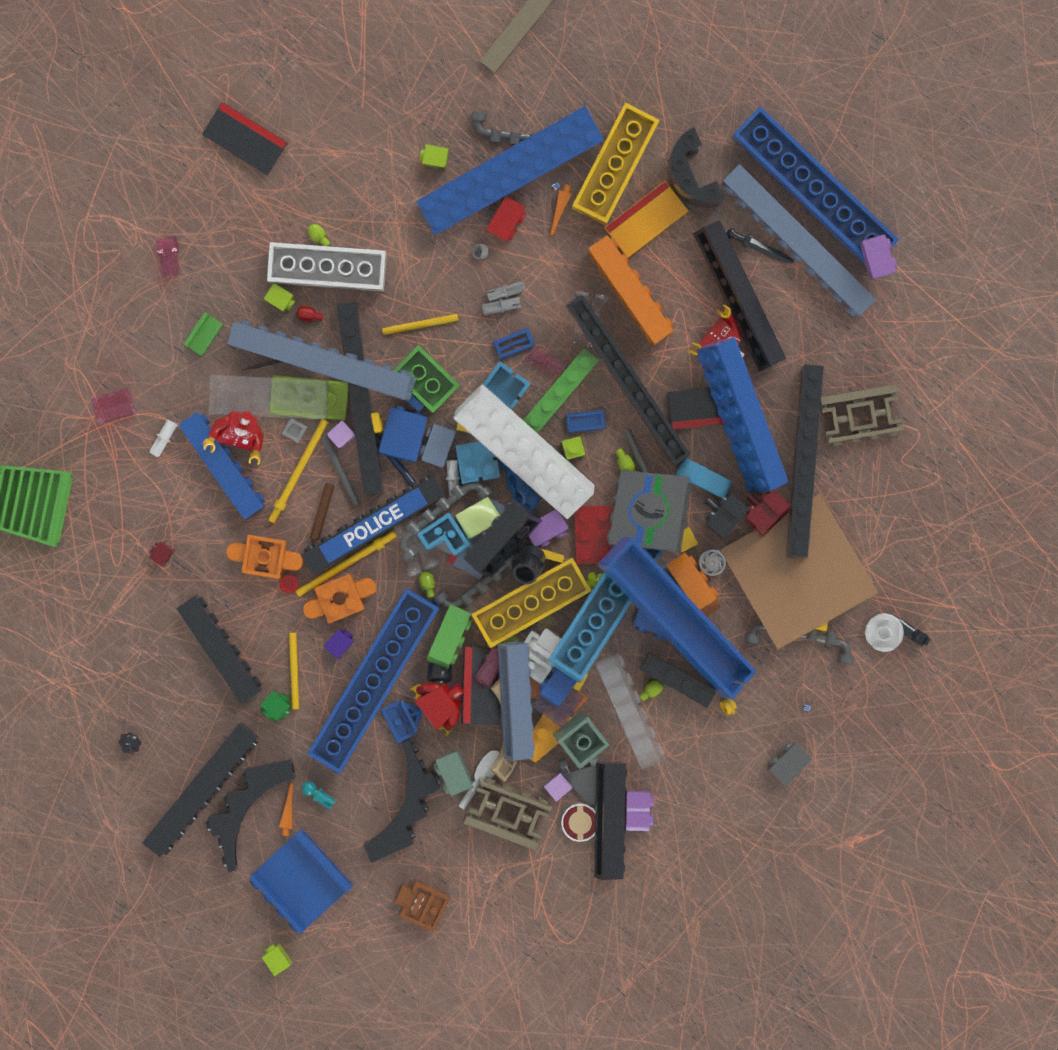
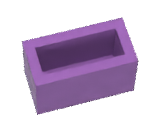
M881 235L859 243L870 281L896 272L897 263L890 254L892 247L889 238L886 239L885 235Z
M556 509L541 517L543 521L529 535L534 546H539L540 549L550 544L549 539L555 536L559 539L567 534L565 530L569 528L562 515Z

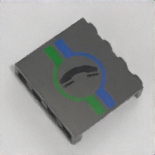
M621 470V474L617 477L616 481L618 491L613 498L615 509L614 513H611L610 516L611 531H608L607 542L611 548L623 536L633 537L643 549L670 551L672 556H680L692 486L690 478L686 476Z

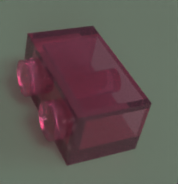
M128 388L91 398L93 410L99 424L137 414L133 397Z

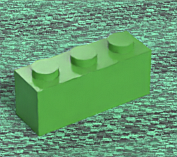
M450 604L428 654L427 661L448 669L450 664L454 665L458 654H455L456 648L462 647L465 637L462 636L464 630L468 631L472 620L469 619L471 613Z

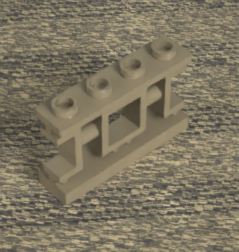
M897 385L821 397V413L831 412L834 430L824 432L826 444L831 443L832 447L843 445L842 441L850 440V443L861 442V438L869 436V440L881 438L880 434L885 433L888 434V437L899 435V431L904 430L902 419L892 420L889 405L890 401L898 400L896 393L898 392ZM890 394L889 398L883 399L884 408L875 410L873 400L865 402V398ZM851 400L853 403L845 405L846 415L842 416L836 415L835 407L827 408L828 404ZM868 405L871 424L854 427L851 408ZM886 416L887 425L895 424V428L870 432V428L878 427L876 417ZM848 422L849 432H858L855 435L832 438V435L840 433L838 424Z
M485 776L484 779L480 777L476 791L484 793L478 809L468 807V811L463 818L464 824L536 850L541 834L534 831L533 828L539 814L545 817L549 816V812L552 810L549 800L543 797L534 798L531 796V793L525 790L520 792L513 790L514 787L503 783V785L497 784L493 778ZM490 789L503 793L500 794L497 803L487 800ZM503 801L519 807L514 823L497 817ZM522 801L538 806L535 808L533 816L523 813L526 803ZM484 807L494 810L491 821L480 818ZM520 821L529 824L526 831L528 835L515 831Z

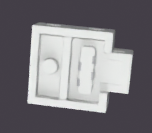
M546 628L541 635L531 631L524 641L529 648L528 663L531 671L529 676L540 684L551 676L550 672L554 666L547 661L562 639Z

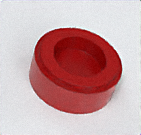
M287 574L282 577L279 585L283 592L290 594L298 589L299 580L296 576Z

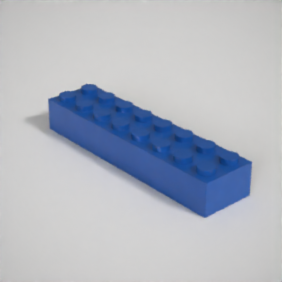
M736 338L714 341L696 349L698 360L702 365L705 379L711 389V395L717 405L718 414L724 424L725 433L728 435L731 449L736 456L738 468L742 472L744 483L749 493L771 491L787 483V476Z

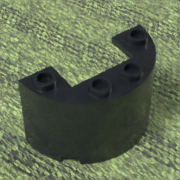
M693 127L677 140L668 161L669 182L674 192L684 202L699 208L717 207L724 200L718 182L715 181L699 188L686 158L698 153L697 147L702 145L696 129Z

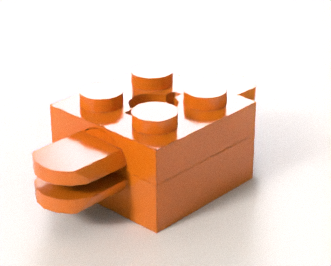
M250 534L247 536L246 544L235 542L230 544L226 550L230 560L243 562L241 573L282 579L283 569L296 571L304 563L301 554L287 551V540Z
M352 573L315 587L318 598L305 603L303 608L304 614L310 619L325 615L328 623H332L364 610L366 607L362 599L376 592V583L371 578H364L355 582Z

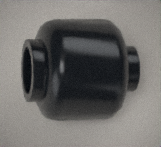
M430 662L427 666V680L431 683H439L440 685L449 683L452 680V665L450 664L448 669Z

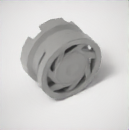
M708 549L698 559L699 568L706 575L717 576L725 569L726 559L720 551Z

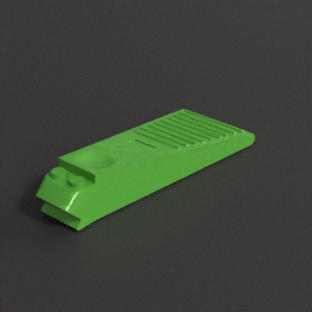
M0 465V530L57 547V543L60 542L72 485V472Z

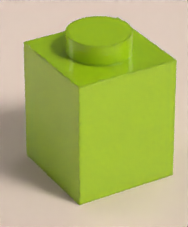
M426 144L425 149H421L420 160L423 161V166L446 170L449 149Z
M273 283L264 297L265 301L284 313L287 310L290 311L296 302L294 301V295Z
M580 436L561 442L566 460L585 455Z
M280 943L276 946L271 944L264 949L265 953L262 959L274 977L291 966L292 961Z

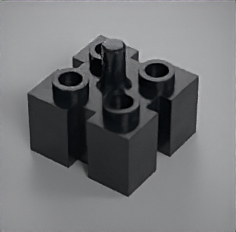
M732 494L729 497L725 495L719 504L709 497L705 504L713 511L705 519L708 521L706 526L724 540L747 513L749 508Z

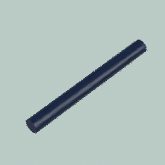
M376 434L377 445L380 448L382 439ZM386 456L409 485H413L416 482L398 459Z

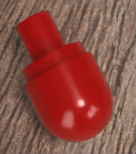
M301 306L296 312L299 320L309 323L314 322V320L322 321L324 316L323 313H318L316 309L308 306Z

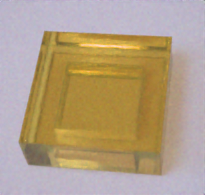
M554 613L536 622L539 630L557 624Z

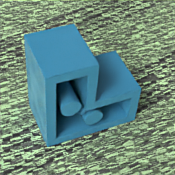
M452 513L446 514L417 533L429 551L445 541L453 555L458 556L472 546Z

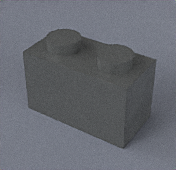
M795 741L792 743L788 742L782 748L783 752L778 757L774 756L768 762L769 766L767 769L784 786L812 760Z

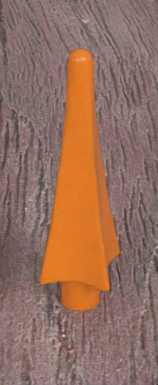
M564 184L562 191L559 190L555 215L550 230L551 236L554 235L561 215L572 196L569 193L570 185Z
M293 783L289 784L287 799L279 827L282 828L281 835L289 836V830L293 828Z

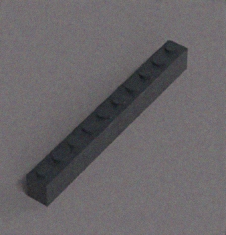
M581 294L564 305L670 462L676 465L691 455L584 296Z
M356 302L337 304L343 353L345 356L346 353L357 355L358 360L364 361L365 354L358 305ZM348 382L364 496L384 493L376 433L374 432L371 417L373 410L370 389Z
M804 364L801 369L786 558H808L824 366Z

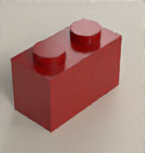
M505 196L486 231L507 243L508 239L512 241L517 233L515 227L518 222L522 224L527 215L525 213L526 207Z

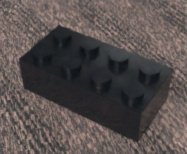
M516 500L509 502L505 506V511L492 521V526L487 531H484L479 536L478 542L466 551L464 559L479 574L492 578L543 521L527 505Z

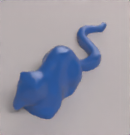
M499 459L501 469L507 472L506 482L513 501L516 500L525 504L531 510L535 509L540 502L541 496L536 494L533 488Z

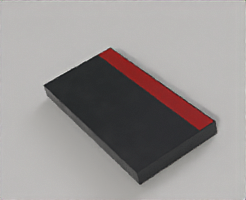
M223 102L202 133L204 137L267 176L288 144Z
M710 387L668 392L671 426L674 430L724 425L718 414V408L711 395Z
M463 647L462 689L464 694L462 695L461 724L500 725L501 704L495 693L491 690L492 686L500 678L498 648Z

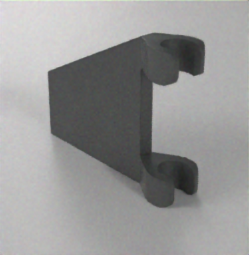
M597 756L590 761L591 766L569 771L566 759H560L559 765L562 775L589 806L595 805Z

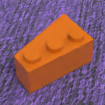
M683 553L668 563L666 567L680 589L707 617L720 608L716 598L719 595L713 586L709 588L706 583L708 579L703 571L698 572L695 567L698 564L692 556L688 557L686 553Z

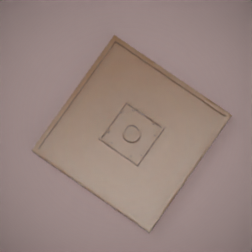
M821 494L813 497L807 559L786 558L789 513L763 538L755 531H752L720 550L777 650L879 593Z

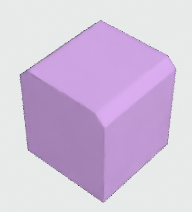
M342 420L328 433V437L338 448H343L355 437V433Z
M558 772L544 784L545 789L555 801H558L572 789V785L561 772Z

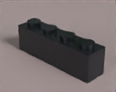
M648 652L639 668L641 671L708 708L717 692Z

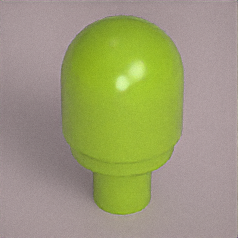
M312 224L309 226L308 235L315 243H321L327 247L331 244L326 238L325 230L320 225Z
M622 448L616 450L615 452L619 458L616 461L620 471H634L635 465L631 456L625 455Z
M422 572L419 575L420 587L422 591H426L428 599L435 597L433 589L436 585L434 577L430 572Z
M657 679L651 680L645 685V691L639 697L643 702L649 697H656L662 692L663 683Z

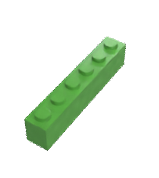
M584 348L523 421L538 434L599 360Z

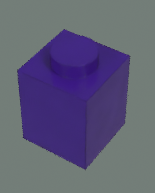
M340 628L323 647L339 659L354 642L352 639L353 635L347 629L342 630Z

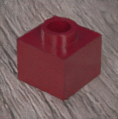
M164 542L155 543L150 550L152 554L149 558L160 566H165L176 550Z

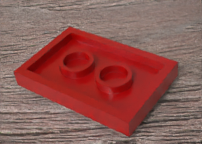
M613 505L581 506L574 512L576 564L600 563L612 549L607 542L608 531H611L610 516L613 513Z

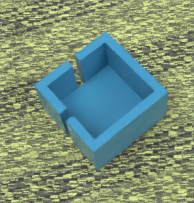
M499 361L483 385L513 411L519 402L516 398H522L531 383L518 374L514 378L512 376L514 371Z
M481 442L456 446L462 484L478 482L479 477H482L483 481L500 478L498 461H493V458L497 456Z

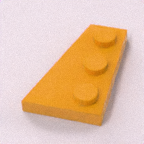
M549 703L534 727L532 733L535 745L534 758L529 759L536 763L559 744L552 734L573 717Z

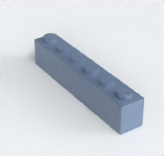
M520 641L498 644L504 758L511 761L534 758L533 752L535 750L532 735L534 727L531 717L533 708L530 699L532 689L529 681L531 672L528 663L529 648L527 643Z

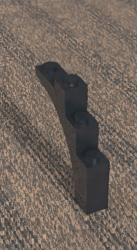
M410 738L402 742L408 766V787L405 799L390 825L380 834L364 843L363 846L371 863L414 844L413 838H416L412 827L408 828L407 825L427 817L426 811H429L425 800L421 801L420 798L440 790L439 784H442L440 777L437 773L434 774L433 770L425 773L426 765L423 759L419 760L416 754L419 752L415 742H411Z
M292 758L246 768L245 773H243V780L245 785L248 784V787L229 791L226 794L227 797L224 798L226 808H230V811L213 814L208 817V821H206L207 830L212 833V836L220 835L218 844L219 848L223 849L224 856L222 857V862L228 872L236 871L238 868L236 855L237 837L247 811L256 799L267 790L296 777Z

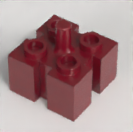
M774 489L771 492H765L760 500L753 493L746 497L753 504L747 511L746 523L761 538L790 511V504Z

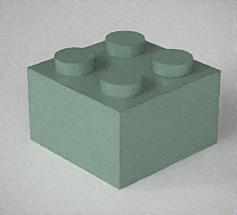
M583 711L579 712L552 734L579 769L610 746Z
M458 748L437 756L434 767L438 776L442 775L444 779L442 780V786L446 793L449 792L453 796L472 788L473 781Z

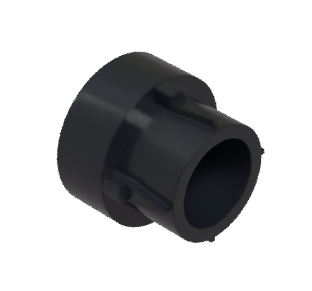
M534 545L520 546L516 550L511 564V572L514 579L524 585L534 583L537 577L543 573L546 565L545 553Z

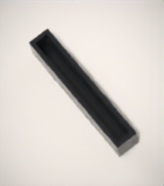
M195 595L176 609L242 704L262 690L260 687L262 683L257 676L251 674L250 670L252 668L246 660L243 661L239 656L241 652L238 647L230 643L228 632L224 628L221 629L217 624L219 620L213 612L210 613L207 609L208 603L202 596Z
M596 762L594 877L600 880L624 879V854L626 851L624 844V835L626 833L625 796L627 794L625 778L627 776L626 764L620 762Z

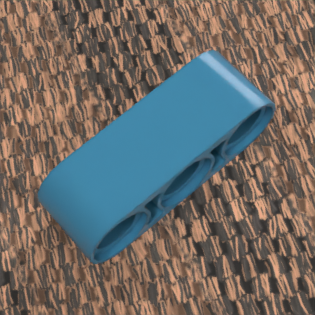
M687 458L681 461L675 473L677 476L689 477L692 484L722 499L727 495L733 483Z

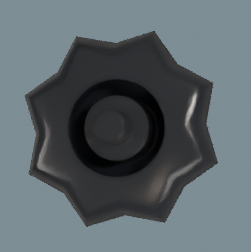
M131 732L121 734L118 741L124 753L138 752L142 744L138 735H134Z

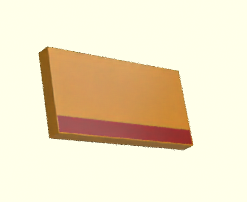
M664 181L604 229L611 238L615 239L620 250L629 258L684 216L688 210L667 182Z

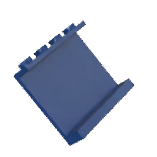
M303 829L298 831L249 877L251 885L256 890L260 889L264 893L263 898L269 904L273 903L277 908L276 912L279 916L285 917L290 922L289 926L294 932L298 931L300 934L354 885Z

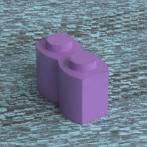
M627 790L626 830L649 831V826H653V814H650V807L654 806V796L650 795V791Z

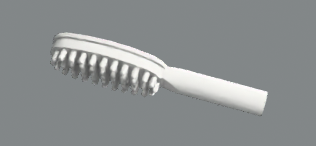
M490 751L479 763L474 774L475 781L473 786L469 788L458 805L463 810L476 793L480 777L485 779V776L490 778L494 776L490 768L499 755L498 751Z

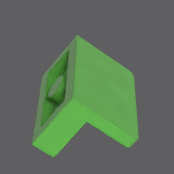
M204 313L184 345L199 355L204 356L224 324Z

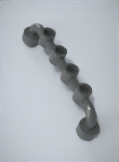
M471 113V120H474L476 131L481 136L489 137L490 142L501 143V139L509 140L508 144L516 145L533 135L485 129L482 126V122H486L487 113Z
M476 482L467 483L463 487L457 485L450 491L452 495L448 499L443 497L435 503L437 505L436 509L433 511L430 509L426 510L421 515L422 520L417 524L415 521L410 523L406 527L407 532L400 540V548L404 553L401 557L404 561H409L418 553L414 547L409 549L408 541L470 490H476L478 492L476 497L481 501L492 493L491 489L488 486L484 488Z
M514 554L492 578L485 576L455 601L449 602L447 600L448 594L443 590L432 599L436 605L441 604L447 609L450 604L455 607H460L463 604L467 607L474 601L472 596L476 593L482 595L489 589L487 585L491 581L497 583L504 577L502 573L506 569L511 571Z
M761 622L752 627L750 634L745 635L744 642L759 645L761 637L757 636L760 630H765ZM814 629L800 637L810 641L841 647L843 654H839L838 662L853 665L854 657L851 656L849 644L837 638L836 633L826 632V635L818 634L819 630Z

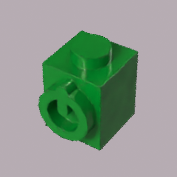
M273 690L261 703V712L273 722L280 719V717L284 720L291 712L289 709L292 705L289 703L290 698L283 692L279 694L276 690Z

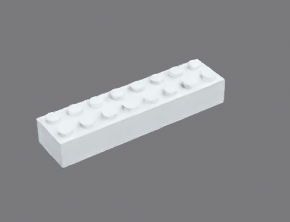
M483 384L456 409L454 419L566 519L594 494L595 485Z

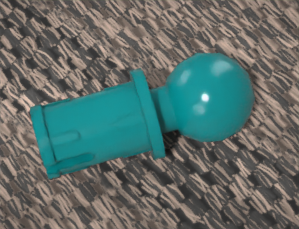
M305 782L302 785V793L306 796H314L313 801H318L330 810L336 799L322 791L323 788L317 790L314 782Z

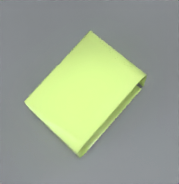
M488 497L456 515L468 540L487 531L492 526V521L500 516Z

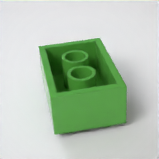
M419 345L393 370L399 372L400 369L409 371L412 377H416L412 393L433 414L460 388V385Z

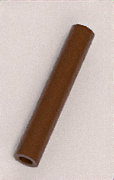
M325 483L310 535L311 539H320L335 485Z

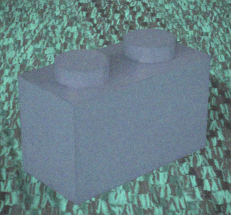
M436 424L433 427L429 426L426 438H429L427 445L422 446L419 454L422 456L421 460L444 468L456 431Z

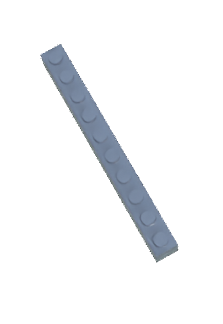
M740 164L723 180L722 184L724 186L722 188L729 195L733 194L737 198L736 202L743 209L747 208L751 212L750 216L756 222L760 221L765 226L763 229L770 236L774 235L778 239L777 243L783 249L787 248L792 252L791 257L798 263L801 261L806 266L804 268L805 271L811 276L815 275L819 279V285L825 290L828 288L833 293L831 296L838 303L842 302L846 306L845 310L852 317L856 316L858 318L876 300Z
M248 321L233 322L228 345L403 400H410L416 377H412L409 371L400 369L399 372L393 371L392 366L382 364L380 367L375 365L376 361L364 358V361L357 359V355L346 353L345 356L339 354L340 350L335 348L323 349L322 344L311 342V344H306L303 338L293 336V339L286 337V333L276 331L274 334L269 332L270 328L258 325V328H255Z

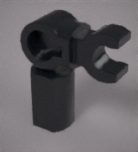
M897 618L903 625L906 637L909 638L911 636V640L922 647L929 644L931 639L928 635L918 629L915 630L914 626L902 618Z

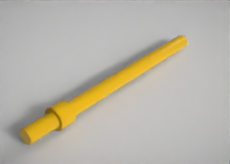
M321 419L279 500L277 499L273 506L275 508L268 521L275 524L281 511H284L287 499L328 424L324 419Z
M391 531L382 538H376L369 546L297 589V595L301 597L375 550L379 551L384 548L385 544L397 537L395 532Z

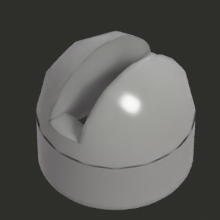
M475 244L472 250L474 258H487L489 248L484 244Z

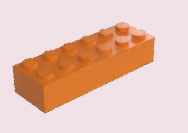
M607 235L588 248L587 253L653 347L673 333L674 330L672 328L674 325L668 317L665 318L662 315L663 309L657 301L653 302L651 299L652 293L646 285L642 286L640 283L641 277L635 269L631 270L628 266L630 261L626 255L619 253V245L613 237L610 239Z

